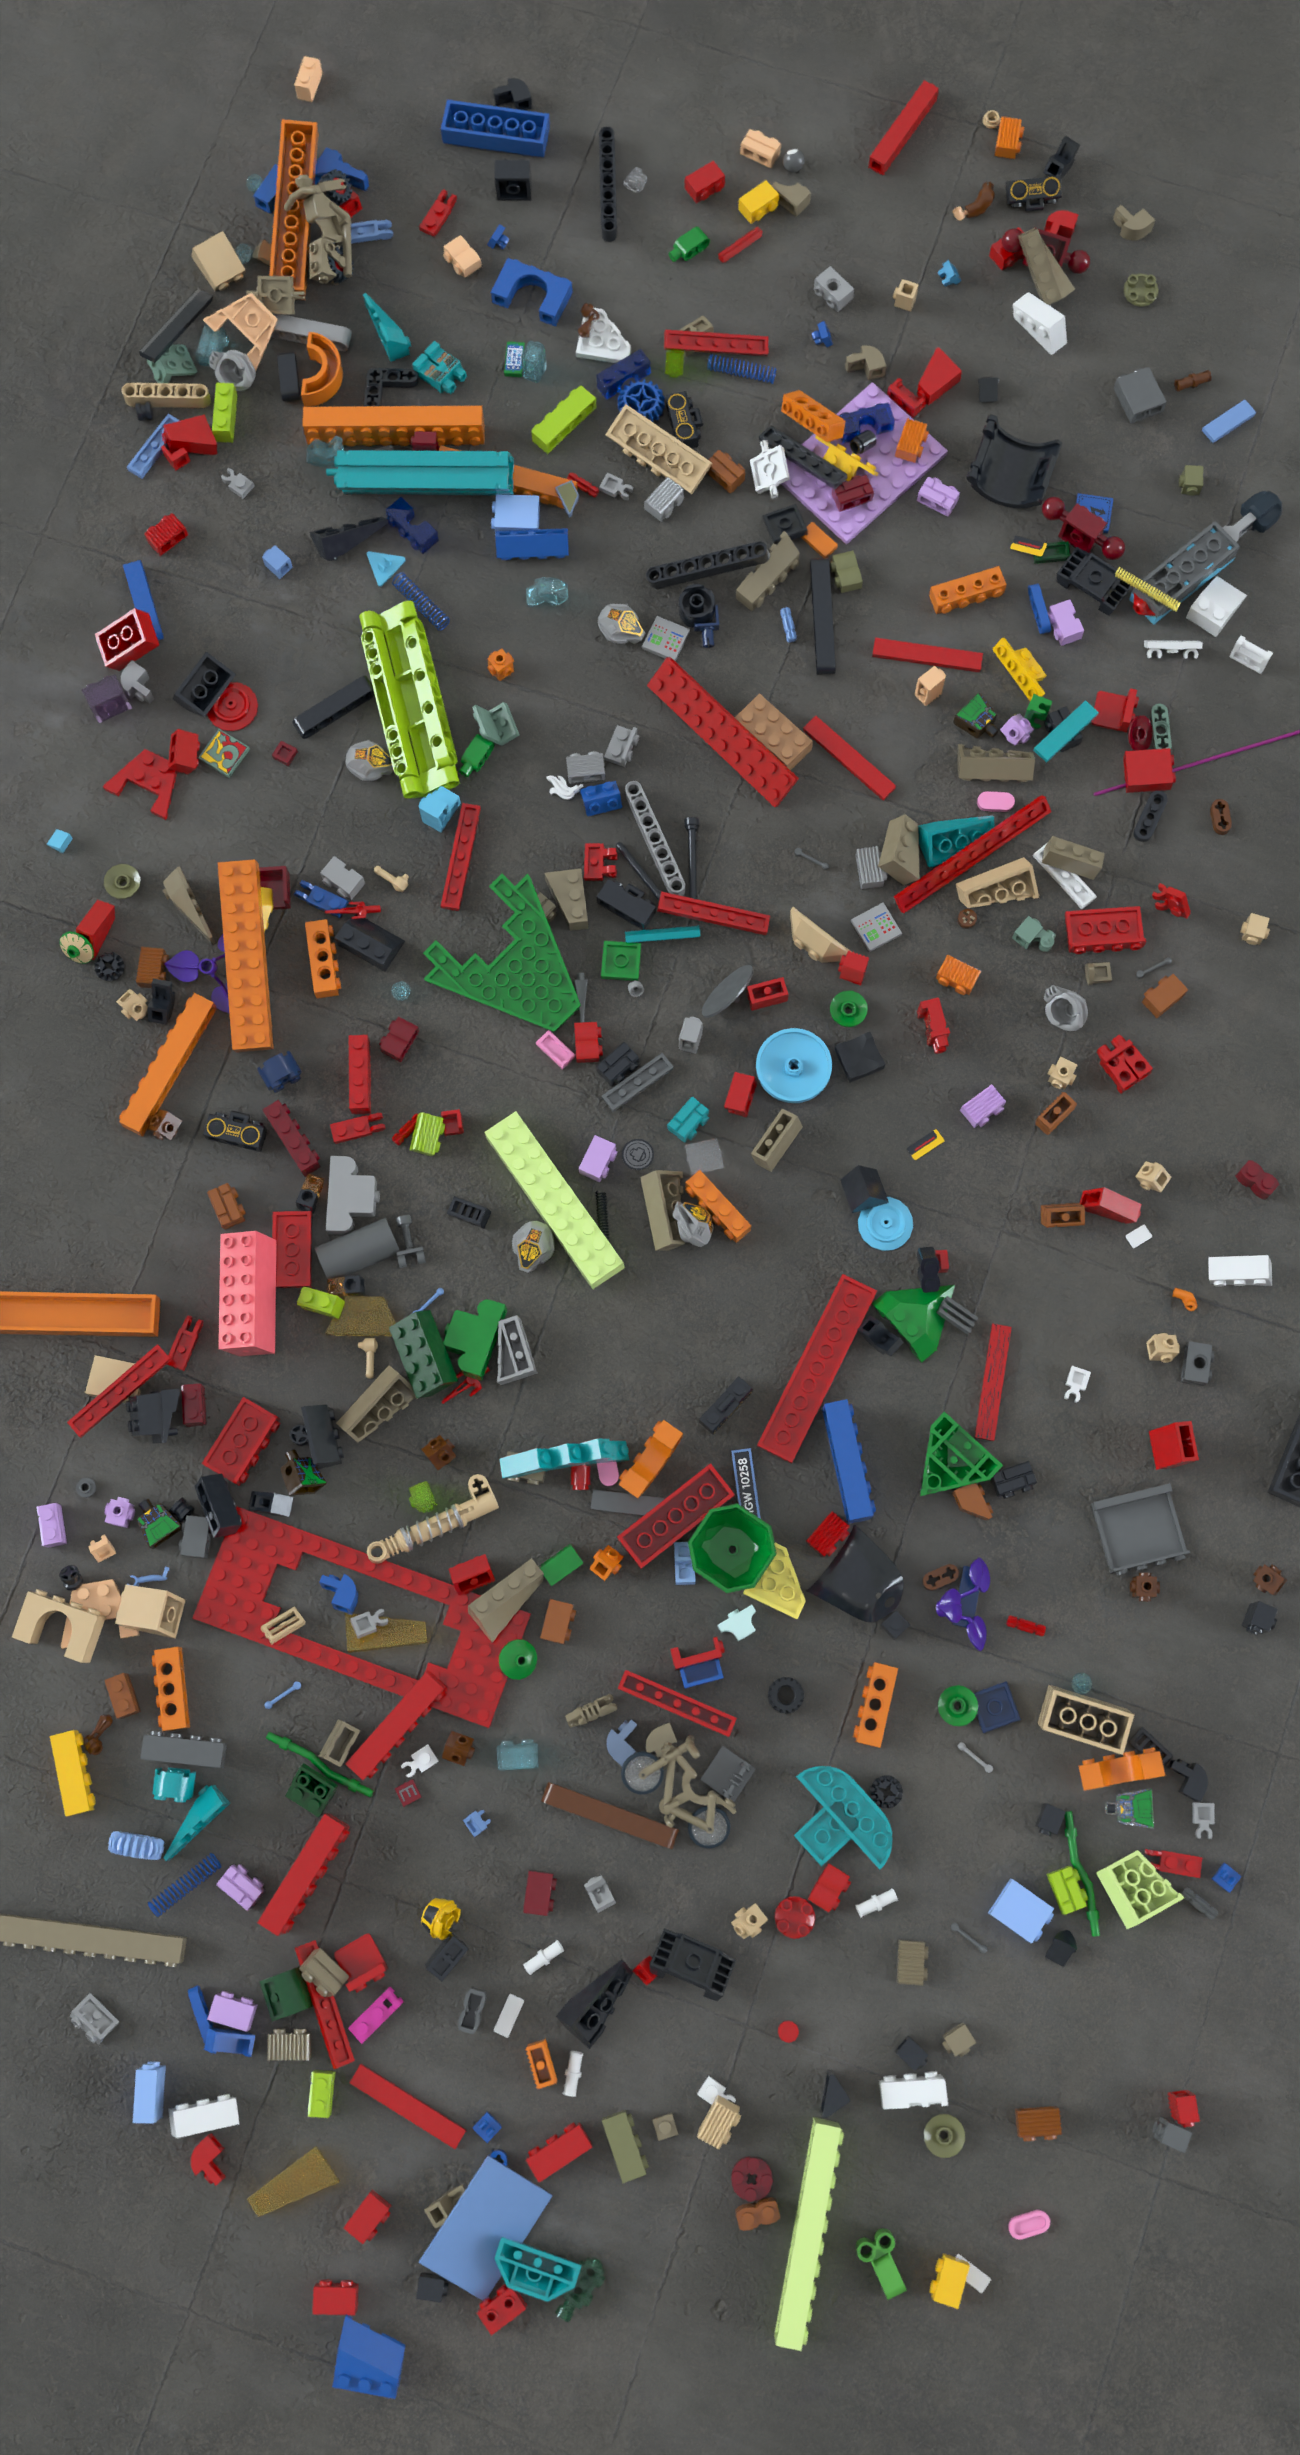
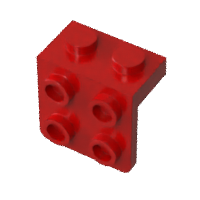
M1130 688L1127 696L1099 691L1094 705L1099 714L1091 721V724L1127 732L1129 725L1135 718L1133 708H1137L1139 697H1136L1137 690Z
M369 1933L349 1943L334 1954L340 1968L349 1975L348 1983L346 1984L349 1992L354 1989L356 1993L367 1987L366 1982L371 1979L376 1982L385 1976L384 1971L389 1969Z

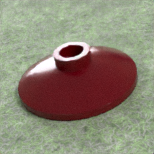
M1144 715L1136 716L1129 727V744L1134 751L1147 750L1152 742V724Z

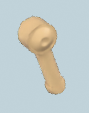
M380 866L374 868V873L392 883L396 891L404 892L407 888V880L409 878L407 874L397 876L396 878Z
M365 1338L363 1342L358 1343V1348L366 1352V1378L372 1379L374 1377V1352L378 1348L376 1338Z

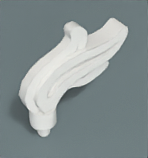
M547 776V780L554 785L550 789V794H557L565 800L572 799L583 788L582 784L579 786L575 785L572 788L568 787L565 779L561 776H558V778Z

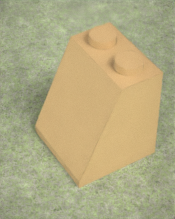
M223 231L193 247L192 258L214 291L218 289L222 291L233 280L238 282L244 278L245 268Z
M125 1585L121 1595V1604L116 1613L115 1624L128 1629L176 1639L186 1600L165 1590Z

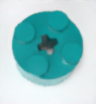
M162 1767L155 1768L152 1791L154 1799L166 1800V1798H174L175 1802L190 1800L194 1793L196 1771L190 1773L189 1769L168 1767V1771H162Z

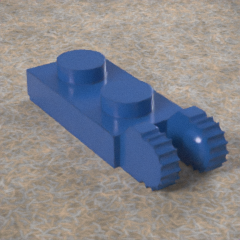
M301 880L299 885L311 891L310 895L308 896L298 890L294 893L296 897L306 901L307 904L324 912L346 908L348 900L316 885L313 886L304 880ZM331 914V915H333V916H335V917H337V918H340L342 914Z

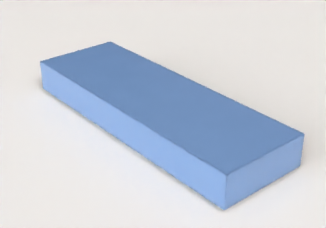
M1243 400L1204 426L1202 431L1214 443L1255 416L1256 412L1246 400Z

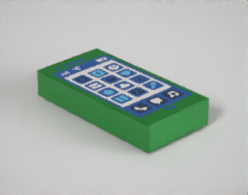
M507 341L504 376L522 377L525 342Z

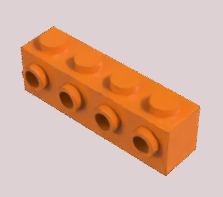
M997 566L932 586L929 597L936 614H945L952 609L964 608L971 603H981L987 598L1000 597L1004 594L1007 584L1000 567Z
M701 1170L686 1181V1192L690 1197H695L699 1202L698 1205L704 1207L709 1212L713 1222L724 1229L725 1235L730 1240L733 1239L737 1243L751 1231L749 1222Z

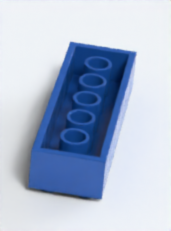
M447 100L441 126L442 142L445 144L544 157L550 130L549 114Z
M847 1399L826 1403L822 1408L847 1524L870 1520L876 1509L874 1501H870L869 1498L871 1486L870 1482L865 1480V1473H867L865 1461L861 1462L860 1458L863 1451L861 1443H857L856 1440L858 1428L857 1424L852 1422L854 1415L853 1406L848 1404Z

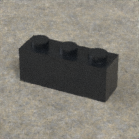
M223 1474L200 1477L194 1487L213 1537L235 1534L242 1525L241 1516L237 1513L235 1501L230 1495L228 1483L224 1479Z

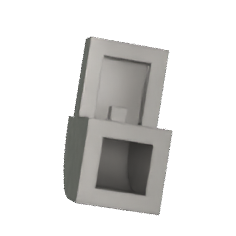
M131 660L121 674V684L130 699L135 696L143 702L145 700L149 704L154 700L151 691L143 686L149 680L146 670Z

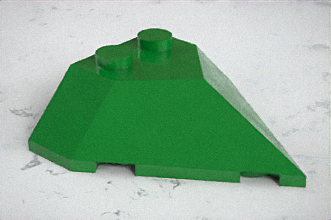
M955 1285L940 1286L937 1292L924 1293L922 1288L886 1291L871 1305L883 1319L886 1317L908 1342L912 1353L922 1363L937 1350L945 1319L936 1312L944 1297L952 1298Z
M943 1412L930 1428L920 1496L990 1480L1003 1464L946 1412Z

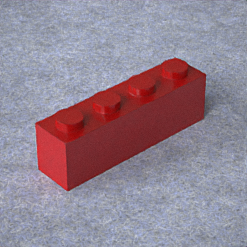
M349 1035V1109L352 1114H371V1065L368 1035Z

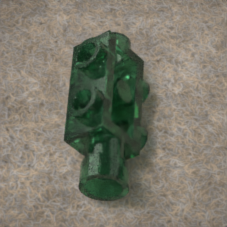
M587 2256L585 2261L580 2260L578 2263L581 2265L575 2288L580 2287L582 2293L576 2294L575 2288L565 2292L563 2298L566 2300L555 2311L562 2320L568 2323L573 2317V2311L576 2307L581 2310L584 2305L587 2308L593 2299L591 2292L595 2287L599 2289L606 2278L603 2276L605 2269L602 2267L603 2263L595 2257L591 2259ZM589 2268L594 2270V2274L591 2276L586 2273V2270Z

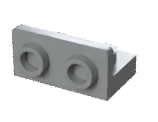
M617 725L604 760L625 767L627 761H631L633 745L636 746L639 741L640 735H638L637 728L633 727V730Z
M91 1993L72 2010L70 2015L73 2025L78 2029L81 2027L86 2032V2037L92 2043L96 2042L98 2045L119 2023Z

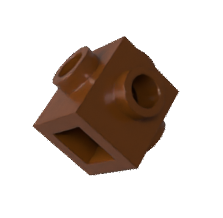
M159 1109L156 1115L152 1117L148 1129L154 1132L153 1136L161 1141L163 1139L172 1140L177 1134L182 1120L168 1111Z
M441 1435L432 1439L422 1448V1451L437 1470L449 1464L456 1457L452 1451L455 1448L449 1439L444 1440Z
M1273 1564L1271 1566H1259L1253 1574L1255 1576L1253 1581L1257 1583L1255 1587L1263 1593L1268 1591L1275 1596L1287 1579L1280 1574L1282 1571ZM1268 1576L1271 1578L1269 1582H1267Z
M1139 1573V1576L1133 1577L1130 1581L1132 1598H1139V1601L1151 1602V1599L1157 1597V1594L1160 1593V1582H1157V1577H1151V1573ZM1144 1583H1148V1590L1144 1588Z
M451 1731L444 1747L442 1759L465 1766L467 1759L471 1760L475 1751V1748L472 1747L474 1739Z

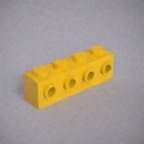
M71 1730L50 1736L65 1817L94 1810L93 1806L96 1802L94 1794L90 1792L89 1785L92 1782L90 1774L86 1772L85 1765L88 1762L86 1754L82 1752L81 1745L84 1744L82 1734L78 1730Z

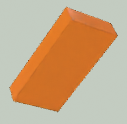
M813 522L806 527L808 535L801 537L823 558H827L838 548V544Z

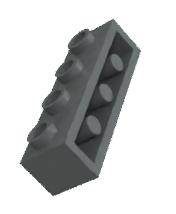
M151 1731L150 1735H144L140 1759L224 1768L227 1743H222V1739L210 1738L209 1742L202 1741L200 1736L191 1735L190 1739H182V1734L170 1733V1737H163V1732Z

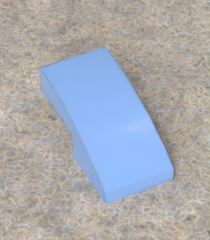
M674 1542L676 1585L695 1584V1571H693L688 1542Z

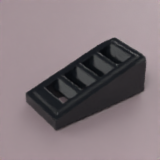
M454 1196L447 1214L484 1229L491 1211L486 1207ZM459 1203H461L462 1205L459 1209V1212L455 1213ZM466 1206H468V1209H467L466 1214H465V1216H464L463 1213H464V1211H465V1209H466ZM476 1209L473 1217L470 1218L473 1210Z
M1142 1727L1129 1740V1743L1140 1753H1143V1748L1151 1741L1153 1744L1149 1748L1157 1747L1160 1755L1162 1753L1165 1755L1162 1759L1164 1768L1173 1758V1755ZM1145 1735L1147 1738L1138 1745L1137 1742Z

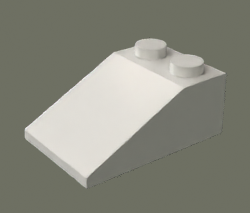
M1216 576L1190 607L1186 618L1217 637L1247 595Z

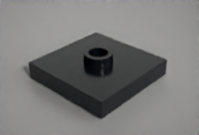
M796 504L762 515L773 544L777 545L781 541L780 535L783 531L788 534L791 540L808 535V530Z

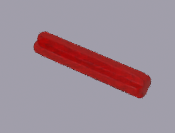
M759 227L751 230L718 254L719 260L725 263L762 237V230Z

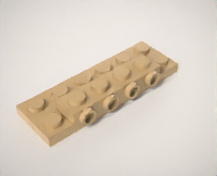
M626 404L605 434L608 438L619 444L623 448L622 452L628 457L635 456L638 458L637 462L643 467H646V465L652 468L650 471L658 477L660 475L666 478L669 477L690 494H693L712 465L709 460Z

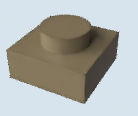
M672 2112L652 2119L658 2141L678 2135Z

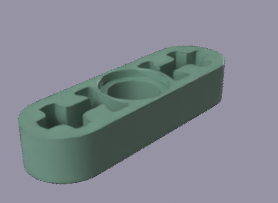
M1156 704L1150 712L1153 749H1162L1159 746L1161 740L1164 739L1163 747L1170 748L1171 750L1168 709L1163 704ZM1157 710H1159V712L1162 713L1160 721H1158L1159 717L1156 713ZM1161 726L1165 728L1166 732L1159 734L1156 732V727Z

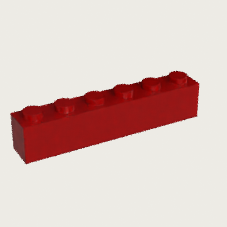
M625 1670L618 1689L726 1737L730 1736L737 1719L628 1670Z
M427 1671L346 1762V1765L362 1780L367 1777L371 1779L378 1771L376 1766L380 1762L385 1763L392 1755L390 1753L391 1749L394 1746L398 1748L404 1742L405 1738L403 1736L407 1731L411 1733L418 1726L416 1721L419 1717L422 1716L424 1718L432 1710L430 1705L434 1700L439 1702L445 1695L443 1690L446 1686L430 1671Z

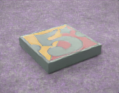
M218 729L198 758L203 763L230 778L250 748Z

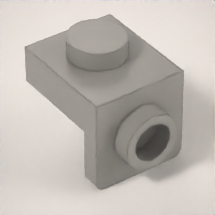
M602 1875L593 1877L588 1883L584 1884L598 1913L616 1903Z

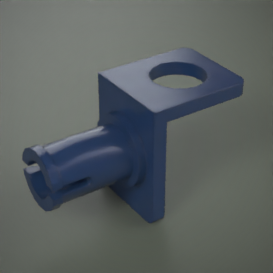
M715 605L716 623L695 624L694 627L695 632H702L704 648H708V640L709 648L714 647L713 631L719 630L718 605Z

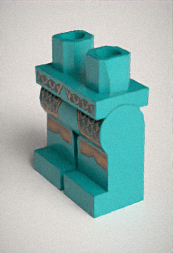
M436 341L424 351L425 354L422 353L412 363L413 370L418 373V377L436 388L441 394L444 391L452 394L456 388V383L453 381L457 379L463 382L467 378L466 371L461 367V362L440 348V344Z

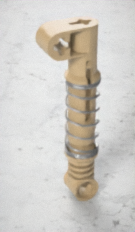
M480 1474L473 1475L469 1479L468 1490L472 1497L471 1500L460 1505H451V1509L446 1508V1511L440 1514L436 1512V1515L431 1518L426 1516V1520L420 1523L416 1521V1524L411 1527L407 1525V1530H404L402 1527V1529L397 1530L394 1537L391 1535L389 1536L390 1539L385 1538L384 1542L383 1540L372 1542L367 1548L369 1560L379 1564L390 1558V1555L395 1556V1552L399 1554L400 1550L401 1552L413 1551L414 1542L417 1545L423 1546V1542L428 1540L432 1542L434 1537H442L445 1532L452 1533V1529L456 1527L462 1528L467 1525V1522L498 1509V1503L487 1479ZM475 1482H478L479 1484L482 1483L481 1490L484 1491L488 1489V1492L478 1497H475L474 1495L478 1494L479 1492L477 1487L473 1488L475 1486ZM373 1549H382V1555L380 1557L372 1556Z

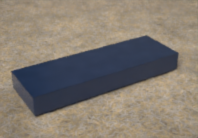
M963 1566L958 1590L960 1595L975 1587L971 1581L970 1567ZM979 1589L961 1598L962 1615L971 1617L972 1620L976 1612ZM960 1619L958 1623H952V1625L967 1628L969 1624L967 1620Z

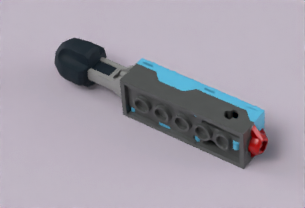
M1261 491L1254 494L1241 505V515L1243 518L1233 526H1224L1223 528L1216 521L1143 578V582L1145 581L1144 586L1148 583V585L1150 584L1153 588L1158 589V591L1160 590V593H1165V596H1170V599H1176L1175 602L1177 600L1178 603L1183 602L1234 561L1240 548L1237 541L1250 529L1264 533L1279 520L1282 514L1281 500L1270 491ZM1133 588L1129 600L1133 603L1135 612L1139 615H1145L1153 625L1173 610L1158 602V600L1153 599V597L1150 598L1148 594L1145 595L1143 591L1140 592L1138 588Z

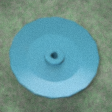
M887 1197L889 1203L862 1210L858 1219L859 1232L863 1240L872 1248L881 1251L895 1250L903 1246L910 1238L913 1230V1218L908 1207L900 1200Z

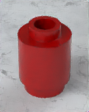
M579 1465L571 1467V1485H573V1490H589L590 1466Z

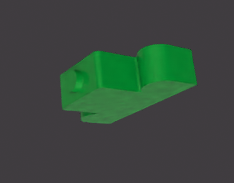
M483 1300L479 1303L477 1307L478 1316L455 1310L450 1324L446 1325L444 1332L446 1336L443 1343L446 1350L461 1355L458 1359V1366L462 1374L483 1381L498 1339L499 1321L504 1320L507 1313L505 1304L492 1300Z

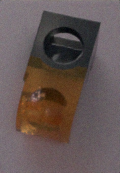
M312 1174L307 1175L296 1200L297 1209L311 1211L314 1214L324 1185V1178Z
M360 1275L328 1279V1294L339 1297L351 1295L365 1296L364 1278Z

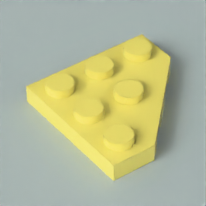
M775 1543L777 1553L755 1588L746 1589L743 1594L797 1620L806 1601L787 1548Z

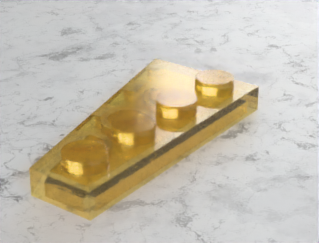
M345 1613L348 1653L428 1643L426 1622L390 1619L389 1617H378L380 1620L388 1619V1624L385 1626L377 1625L376 1632L357 1638L350 1618L358 1616V1614L350 1615Z
M315 2146L249 2196L247 2201L257 2216L260 2217L284 2205L337 2184L340 2180L319 2148Z

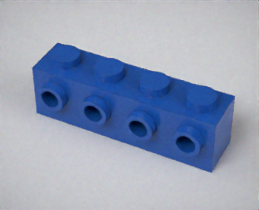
M568 528L496 531L497 558L502 560H510L513 557H519V559L523 560L530 557L545 559L547 556L564 558L566 555H569Z

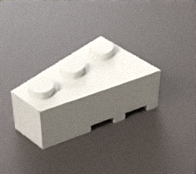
M1029 292L1013 304L1015 320L1051 355L1067 344L1065 316Z
M1268 1255L1209 1257V1281L1217 1287L1226 1286V1284L1235 1286H1272V1263Z
M937 2071L925 2072V2076L909 2073L904 2074V2078L897 2079L896 2075L884 2076V2080H879L883 2109L910 2108V2106L919 2105L929 2107V2104L941 2103L942 2106H948L945 2079L941 2074H937Z
M230 2094L217 2096L218 2100L209 2101V2098L196 2101L197 2104L188 2105V2103L176 2105V2108L168 2109L171 2134L176 2138L239 2124L236 2098L230 2097Z

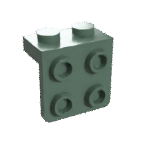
M183 344L171 345L156 363L147 360L158 383H169L172 376L196 375L197 373L190 354Z
M503 702L490 711L478 705L472 707L474 711L473 716L479 723V731L483 738L503 746L519 736L507 703Z

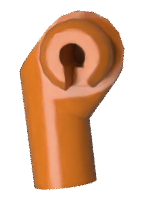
M1174 1288L1172 1297L1182 1299L1185 1308L1188 1311H1194L1197 1308V1301L1193 1293Z

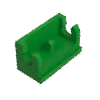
M1033 694L1024 718L1030 722L1032 728L1039 729L1041 725L1036 724L1034 719L1045 721L1053 701Z
M569 1544L538 1567L552 1587L581 1566L583 1561Z

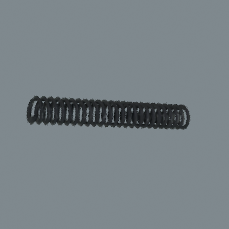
M597 1190L595 1192L596 1211L598 1214L597 1223L600 1230H609V1228L601 1229V1227H609V1225L601 1226V1224H608V1222H601L608 1221V1219H601L608 1218L606 1216L608 1215L606 1213L608 1212L606 1210L607 1196L605 1192L597 1193Z

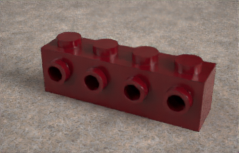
M277 1100L262 1109L304 1177L321 1167L318 1163L320 1157L315 1149L312 1151L309 1149L308 1145L310 1142L305 1134L301 1136L298 1129L301 1127L295 1118L291 1120L288 1116L291 1112L285 1103L281 1105L280 1101Z

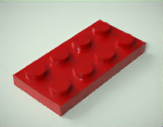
M273 1212L272 1238L276 1240V1288H303V1286L310 1288L312 1212Z

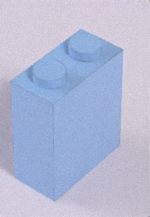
M496 494V502H492V513H495V518L491 519V528L495 529V535L496 531L539 530V496Z
M1010 1879L988 1913L1032 1944L1033 1941L1037 1942L1041 1937L1043 1925L1045 1923L1049 1924L1052 1920L1054 1908L1015 1880Z
M149 2061L136 2070L133 2123H155L163 2117L166 2065H160L158 2061Z

